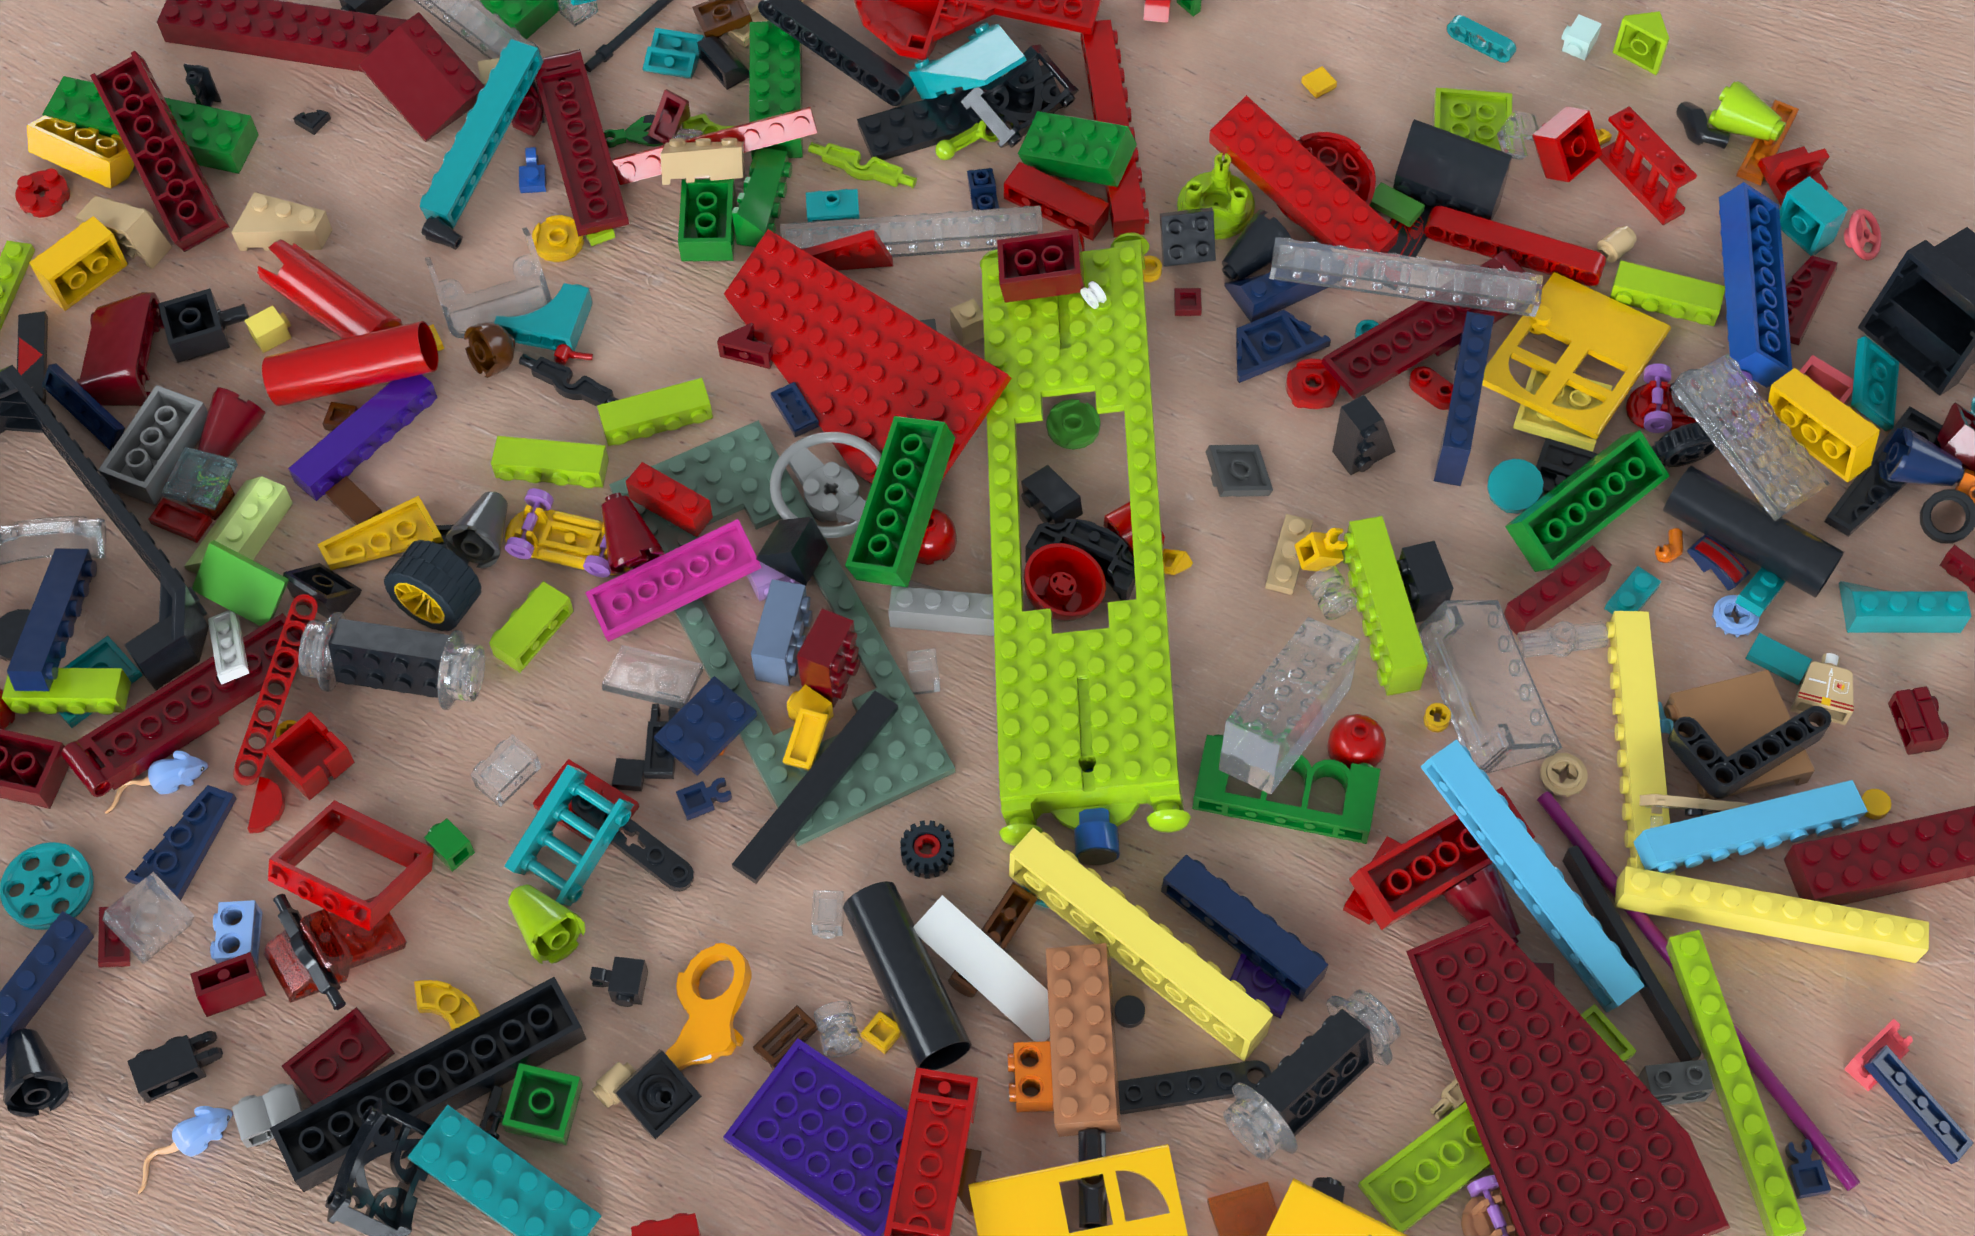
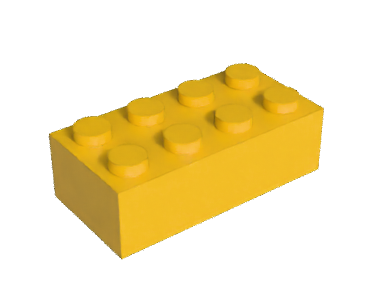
M1793 368L1771 384L1764 418L1767 423L1791 441L1802 443L1807 453L1847 483L1871 466L1880 432L1872 422L1861 417L1850 406L1842 403L1828 390L1820 387L1809 376L1801 373L1796 368Z

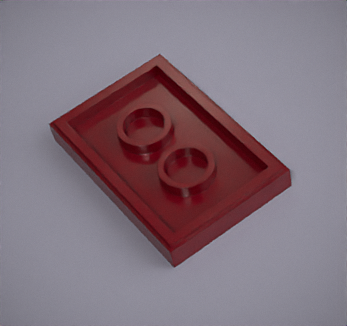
M356 1007L284 1063L282 1068L311 1104L314 1105L365 1078L395 1053Z

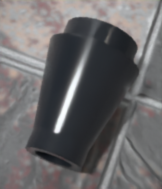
M430 216L424 223L421 232L422 235L426 236V240L451 247L454 250L460 246L463 236L454 231L440 217Z

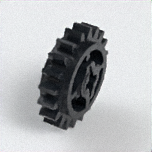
M1696 422L1668 432L1659 441L1654 442L1655 445L1651 447L1664 467H1680L1711 455L1717 448L1721 447L1720 444L1726 442L1727 435L1721 422Z

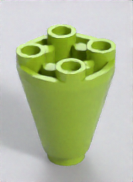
M1734 81L1730 87L1726 86L1719 97V100L1722 102L1718 110L1715 109L1708 119V123L1717 130L1767 141L1771 139L1775 142L1779 139L1786 126V123L1781 121L1782 118L1739 81Z

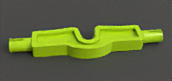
M811 142L809 145V153L822 156V162L844 169L853 178L865 181L876 180L893 187H897L900 183L914 188L917 183L916 177L903 174L902 167L890 164L877 157H872L866 165L861 166L859 165L861 154L857 150L840 147L832 143H828L826 147Z

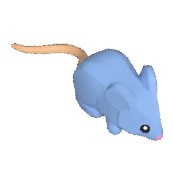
M174 751V759H161L153 762L149 766L146 778L132 779L119 787L112 805L105 811V814H108L115 808L123 790L129 785H151L159 794H169L177 791L179 785H194L193 780L197 779L209 765L207 762L193 757L186 752Z
M210 1106L195 1108V1117L180 1122L173 1129L172 1139L174 1142L169 1146L155 1149L146 1157L143 1165V1181L138 1194L144 1190L147 1184L149 1164L154 1156L169 1154L178 1150L190 1157L200 1154L207 1149L209 1141L219 1140L223 1137L221 1132L226 1129L233 1111L223 1108H212Z

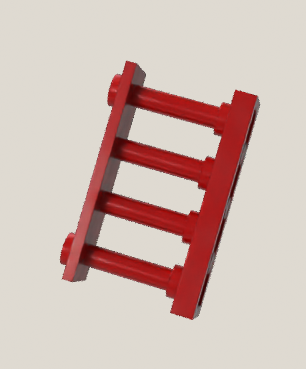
M1630 106L1610 116L1608 121L1619 132L1615 142L1601 149L1602 155L1599 159L1662 225L1683 215L1685 207L1676 198L1678 188L1696 179L1697 174ZM1627 140L1635 148L1634 154L1625 146ZM1643 157L1652 165L1650 171L1642 163ZM1660 174L1669 183L1668 188L1659 181Z

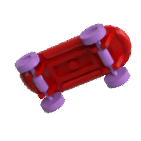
M1659 363L1647 366L1643 371L1644 381L1647 384L1635 389L1627 399L1626 412L1631 422L1652 433L1670 432L1681 426L1696 423L1697 421L1669 391L1671 384H1668V382L1671 380V368ZM1733 371L1724 378L1726 389L1706 388L1727 410L1725 416L1716 422L1722 423L1728 438L1740 441L1749 439L1758 432L1762 425V414L1757 403L1749 396V390L1753 386L1752 375L1746 371Z

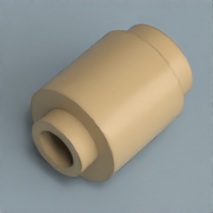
M1628 226L1617 227L1597 243L1598 252L1605 256L1606 261L1614 263L1634 247L1637 238L1634 231Z
M617 1062L596 1081L597 1085L592 1089L593 1093L607 1108L612 1104L617 1105L620 1100L613 1091L636 1070L628 1062L625 1065Z

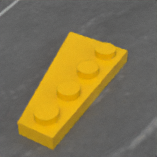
M418 495L317 544L330 570H335L405 552L414 541H432L436 544L444 541Z

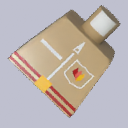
M1826 653L1822 655L1821 663L1816 661L1810 663L1790 711L1801 713L1810 707L1820 706L1830 713L1831 722L1846 725L1854 711L1853 673L1850 670L1839 667L1840 657L1838 655Z

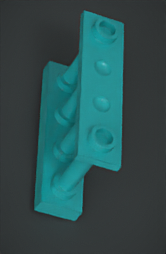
M571 765L566 766L504 865L513 873L525 875L529 871L533 872L561 891L555 901L567 906H571L580 899L584 891V884L619 828L624 826L630 819L631 809L634 806L631 802L620 798L616 804H613L587 787L584 780L588 774ZM573 796H581L608 814L600 830L569 810L568 805ZM563 820L593 840L584 855L553 836V829L558 821ZM548 846L576 865L568 881L537 861L536 856L542 847Z

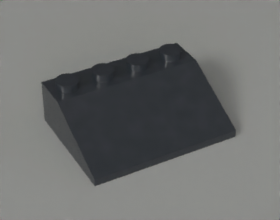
M1414 119L1398 165L1393 189L1422 201L1426 205L1444 206L1493 220L1501 203L1513 155Z

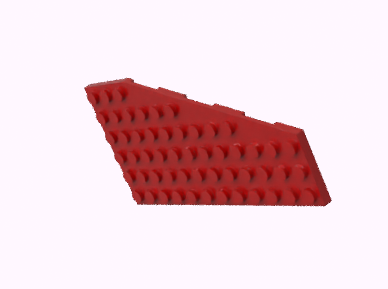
M769 229L724 293L746 325L753 323V335L757 341H762L772 346L773 355L771 360L789 384L796 383L824 432H842L855 435L869 442L882 454L894 416L945 422L955 436V441L943 478L1012 379L1007 373ZM832 443L851 470L872 485L877 470L872 459L853 446Z

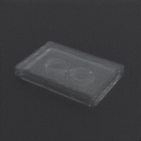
M621 645L602 682V690L682 709L688 703L703 672V664Z

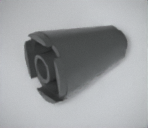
M485 492L448 531L446 535L447 549L453 551L467 564L469 562L478 563L476 568H486L494 565L501 552L508 508L506 499L500 493Z

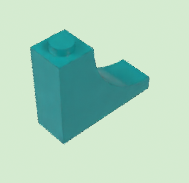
M564 283L555 298L544 307L521 316H496L494 323L499 324L511 334L515 343L554 351L559 345L565 344L572 351H575L593 304L590 290L579 284L571 285Z

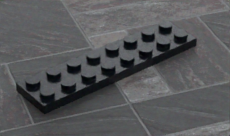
M1045 65L1040 66L1042 75L1050 72ZM1022 76L1019 78L1021 84H1028L1026 83V77ZM1054 78L1044 83V87L1048 84L1057 85ZM1009 86L1006 87L1009 94V102L1005 109L1019 113H1030L1033 105L1034 89L1028 92H1018ZM1058 86L1050 91V95L1053 97L1061 93ZM962 88L955 90L956 92L952 94L945 93L937 98L924 99L857 119L858 128L871 158L877 157L886 160L937 145L941 140H950L972 128L976 122L979 123L982 119L972 108L967 110L961 101L974 88L963 90ZM994 96L995 99L1000 100L998 103L1000 106L1003 102L1002 98ZM1042 103V107H1041V110H1040V111H1042L1045 107H1047V105H1044V104Z

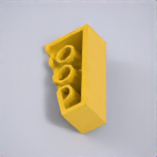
M46 115L27 125L28 150L30 153L95 181L104 187L112 189L128 179L135 166L120 135L113 134L111 137L100 135L98 129L91 127L78 129L75 123Z

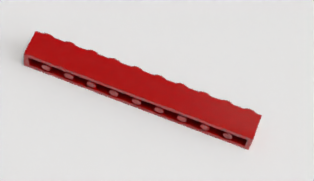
M1111 19L1099 20L1095 22L1092 35L1081 33L1080 36L1094 121L1129 127L1132 116L1131 108L1126 107L1125 104L1128 103L1127 87H1122V83H1125L1124 69L1119 68V64H1121L1120 48L1116 49L1115 45H1118L1117 29L1112 30ZM1129 127V129H1130V131H1131V133H1132V135H1133V137H1134V139H1135L1134 127ZM1137 147L1132 154L1118 187L1105 185L1113 238L1125 233L1144 235L1145 224H1149L1148 208L1143 207V203H1146L1145 188H1140L1139 183H1142L1141 167H1136V162L1139 161Z

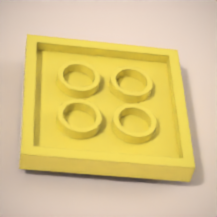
M1532 368L1525 390L1535 395L1547 375ZM1590 380L1606 389L1612 390L1613 386ZM1566 385L1553 404L1567 409L1585 410L1597 407L1603 402ZM1520 404L1513 429L1592 452L1597 440Z

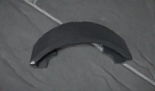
M1065 519V522L1055 524L1045 522L1037 526L1025 546L1026 563L1032 553L1042 546L1054 543L1076 546L1086 551L1098 562L1104 573L1105 580L1114 589L1113 591L1116 592L1120 601L1130 599L1135 585L1134 558L1128 550V545L1117 534L1093 522L1080 519Z

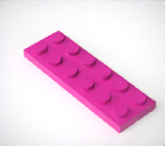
M736 519L585 593L605 638L610 642L761 569L762 566L756 560L757 556L739 519Z

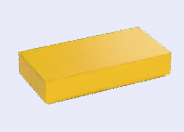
M800 707L782 761L784 764L810 770L816 760L829 719L828 714Z

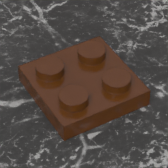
M708 0L692 7L705 38L711 36L720 37L724 33L743 28L750 22H753L744 0Z

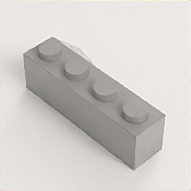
M910 580L908 588L892 586L889 604L890 627L994 636L993 595L945 591Z

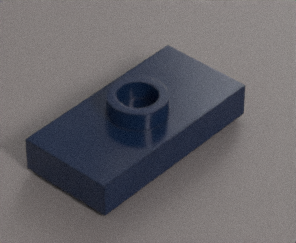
M795 382L770 393L773 402L795 437L819 427L817 417Z

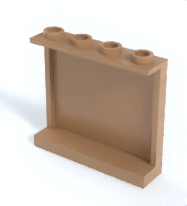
M1769 670L1671 693L1664 706L1665 716L1673 721V726L1681 717L1694 718L1727 757L1791 719ZM1679 732L1682 736L1689 737L1687 734ZM1787 736L1790 740L1796 741L1793 737ZM1764 750L1767 754L1773 755L1770 751ZM1803 750L1729 796L1794 780L1796 786L1805 784L1809 781L1815 770L1806 750ZM1698 755L1701 759L1708 760L1705 756ZM1740 763L1743 768L1750 769L1746 764ZM1716 777L1720 782L1727 783L1724 779ZM1699 782L1697 783L1698 793L1702 799H1718L1709 795Z

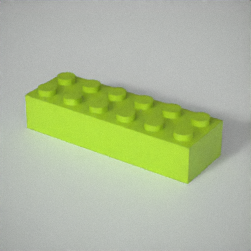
M1383 516L1350 521L1348 531L1344 533V541L1348 545L1342 550L1343 563L1348 564L1350 570L1348 571V581L1350 587L1355 588L1357 594L1355 596L1357 611L1362 612L1364 617L1362 627L1364 635L1366 637L1369 636L1371 641L1369 647L1372 661H1377L1379 668L1377 669L1378 683L1380 686H1384L1387 696L1420 690L1428 662Z

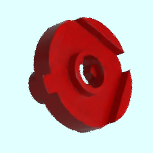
M50 168L21 176L17 180L16 200L23 212L32 213L34 217L52 216L63 209L61 205L65 200L68 202L70 199L69 186L64 177L58 174L55 169ZM46 191L45 196L40 197L39 193Z
M1313 358L1301 360L1297 363L1296 367L1288 372L1286 391L1295 407L1322 409L1333 406L1339 394L1340 384L1321 364L1322 360ZM1310 380H1314L1320 386L1313 388L1308 386Z

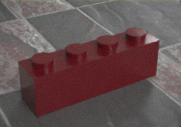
M1593 545L1508 602L1502 620L1521 640L1604 583L1612 564Z

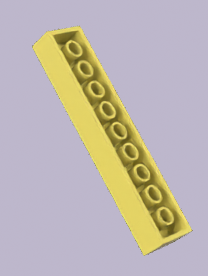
M1032 828L1010 852L1009 876L1022 887L1027 888L1040 901H1044L1046 906L1094 944L1106 943L1109 954L1113 959L1245 1062L1267 1036L1273 1017L1270 1008L1259 999L1254 1000L1246 994L1245 988L1235 980L1230 981L1223 976L1217 965L1211 961L1205 962L1201 959L1190 944L1178 941L1173 937L1172 931L1167 926L1161 923L1157 924L1151 920L1147 911L1141 906H1133L1126 900L1125 895L1114 886L1110 888L1102 881L1101 876L1095 870L1083 867L1078 863L1077 857L1072 852L1060 849L1055 845V841L1049 834L1045 832L1040 833L1035 828Z

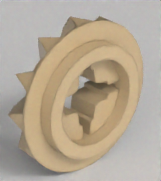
M1556 753L1546 758L1541 766L1540 779H1542L1545 789L1554 792L1555 796L1565 795L1568 798L1573 794H1579L1587 783V769L1583 762L1574 755ZM1567 767L1568 778L1560 783L1558 774Z

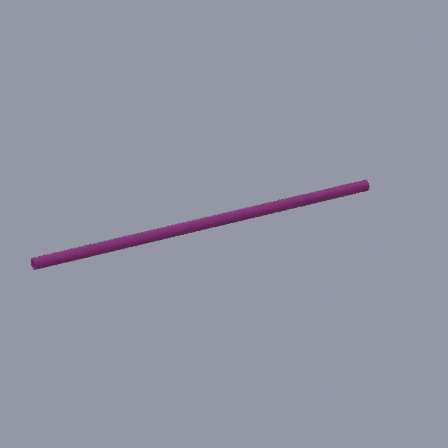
M1549 791L1543 793L1537 801L1571 844L1579 846L1594 873L1615 898L1618 877ZM1624 909L1674 972L1666 950L1668 943L1666 937L1646 913ZM1733 1023L1749 1068L1803 1136L1811 1142L1814 1150L1847 1191L1853 1189L1860 1183L1859 1179Z

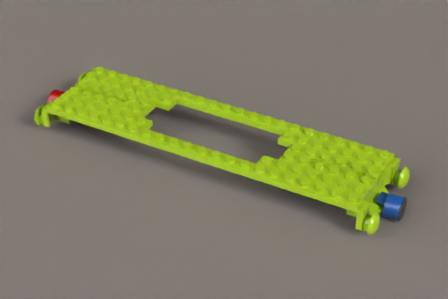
M1137 233L1121 234L1114 239L1110 248L1085 251L1084 238L1079 234L1082 246L1085 287L1088 288V284L1094 281L1101 287L1107 298L1104 303L1099 302L1097 309L1089 306L1081 293L1005 303L999 284L998 249L987 252L980 261L982 269L985 361L1007 373L1012 378L987 414L999 789L1001 812L1007 824L1006 827L999 831V835L1006 844L1017 846L1032 828H1035L1040 833L1043 832L1039 826H1036L1037 819L1044 813H1051L1063 826L1074 830L1075 856L1079 862L1088 865L1108 864L1119 858L1118 826L1131 819L1140 807V804L1148 803L1153 807L1154 812L1147 816L1146 821L1153 830L1172 833L1187 827L1191 818L1190 814L1184 811L1183 797L1179 785L1143 270L1145 269L1144 255L1148 252L1150 245L1144 236ZM1095 391L1098 414L1121 411L1125 413L1136 599L1108 602L1109 628L1053 634L1051 609L1023 611L1016 424L1043 421L1042 397Z

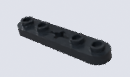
M573 796L571 803L572 812L600 830L608 814L581 796ZM631 818L624 826L619 828L611 841L614 847L669 889L680 892L691 886L694 876L692 866ZM624 830V833L630 837H633L635 834L638 835V843L643 848L634 843L628 846L626 836L620 831Z

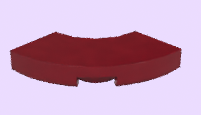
M530 86L512 120L513 128L535 137L542 124L543 109L537 91L533 86Z

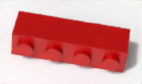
M1022 162L1017 164L1004 182L1005 200L1066 229H1078L1079 234L1092 241L1109 219V203L1105 202L1102 198L1094 197L1078 187L1066 184L1057 177L1049 176L1035 167L1028 166Z

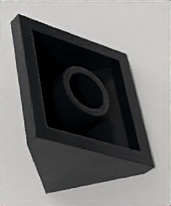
M812 516L779 520L757 555L756 560L806 586L825 555L828 545Z
M320 563L283 573V577L289 579L287 588L293 598L302 594L312 596L318 605L317 613L333 623H336L362 591V589Z

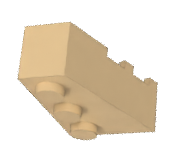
M681 138L670 139L669 143H665L661 152L662 185L670 184V179H686V183L695 182V178H710L711 181L743 178L745 173L743 141L737 142V138H723L721 142H711L710 138H699L695 142H685V139Z
M254 192L232 230V234L239 251H248V248H263L264 251H271L268 247L280 239L290 245L295 243L304 250H322L332 232V227L324 210Z
M94 196L75 217L82 224L94 216L113 233L118 245L127 250V256L133 259L136 256L143 258L146 266L152 269L172 248L171 244L154 223L153 215L144 208L139 209L127 203L115 202L110 198L104 199Z

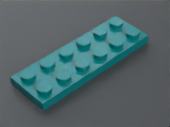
M448 1104L408 1156L410 1161L515 1236H588L602 1216Z

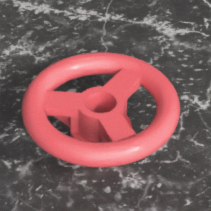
M1858 209L1850 218L1849 228H1846L1844 231V240L1849 248H1853L1858 257L1866 261L1872 260L1878 255L1881 247V232L1874 215L1869 210ZM1866 220H1867V221L1869 222V224H1870V227H1871V229H1872V233L1870 232L1869 228L1867 227ZM1866 242L1873 244L1869 253L1863 250Z

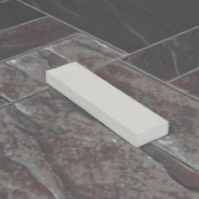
M228 610L210 617L208 624L217 677L221 684L249 674L238 614Z

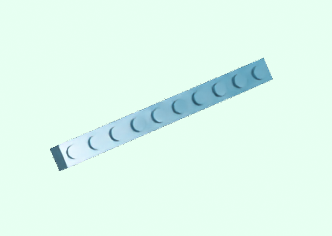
M1456 739L1420 766L1605 1012L1607 1013L1620 1006L1644 987L1639 973L1632 966L1628 965L1621 955L1620 948L1613 941L1609 940L1603 932L1600 922L1591 916L1584 907L1581 897L1572 891L1564 881L1562 872L1548 860L1543 847L1529 835L1524 822L1516 818L1510 810L1505 797L1497 793L1491 785L1488 775L1478 768L1471 759L1469 750Z

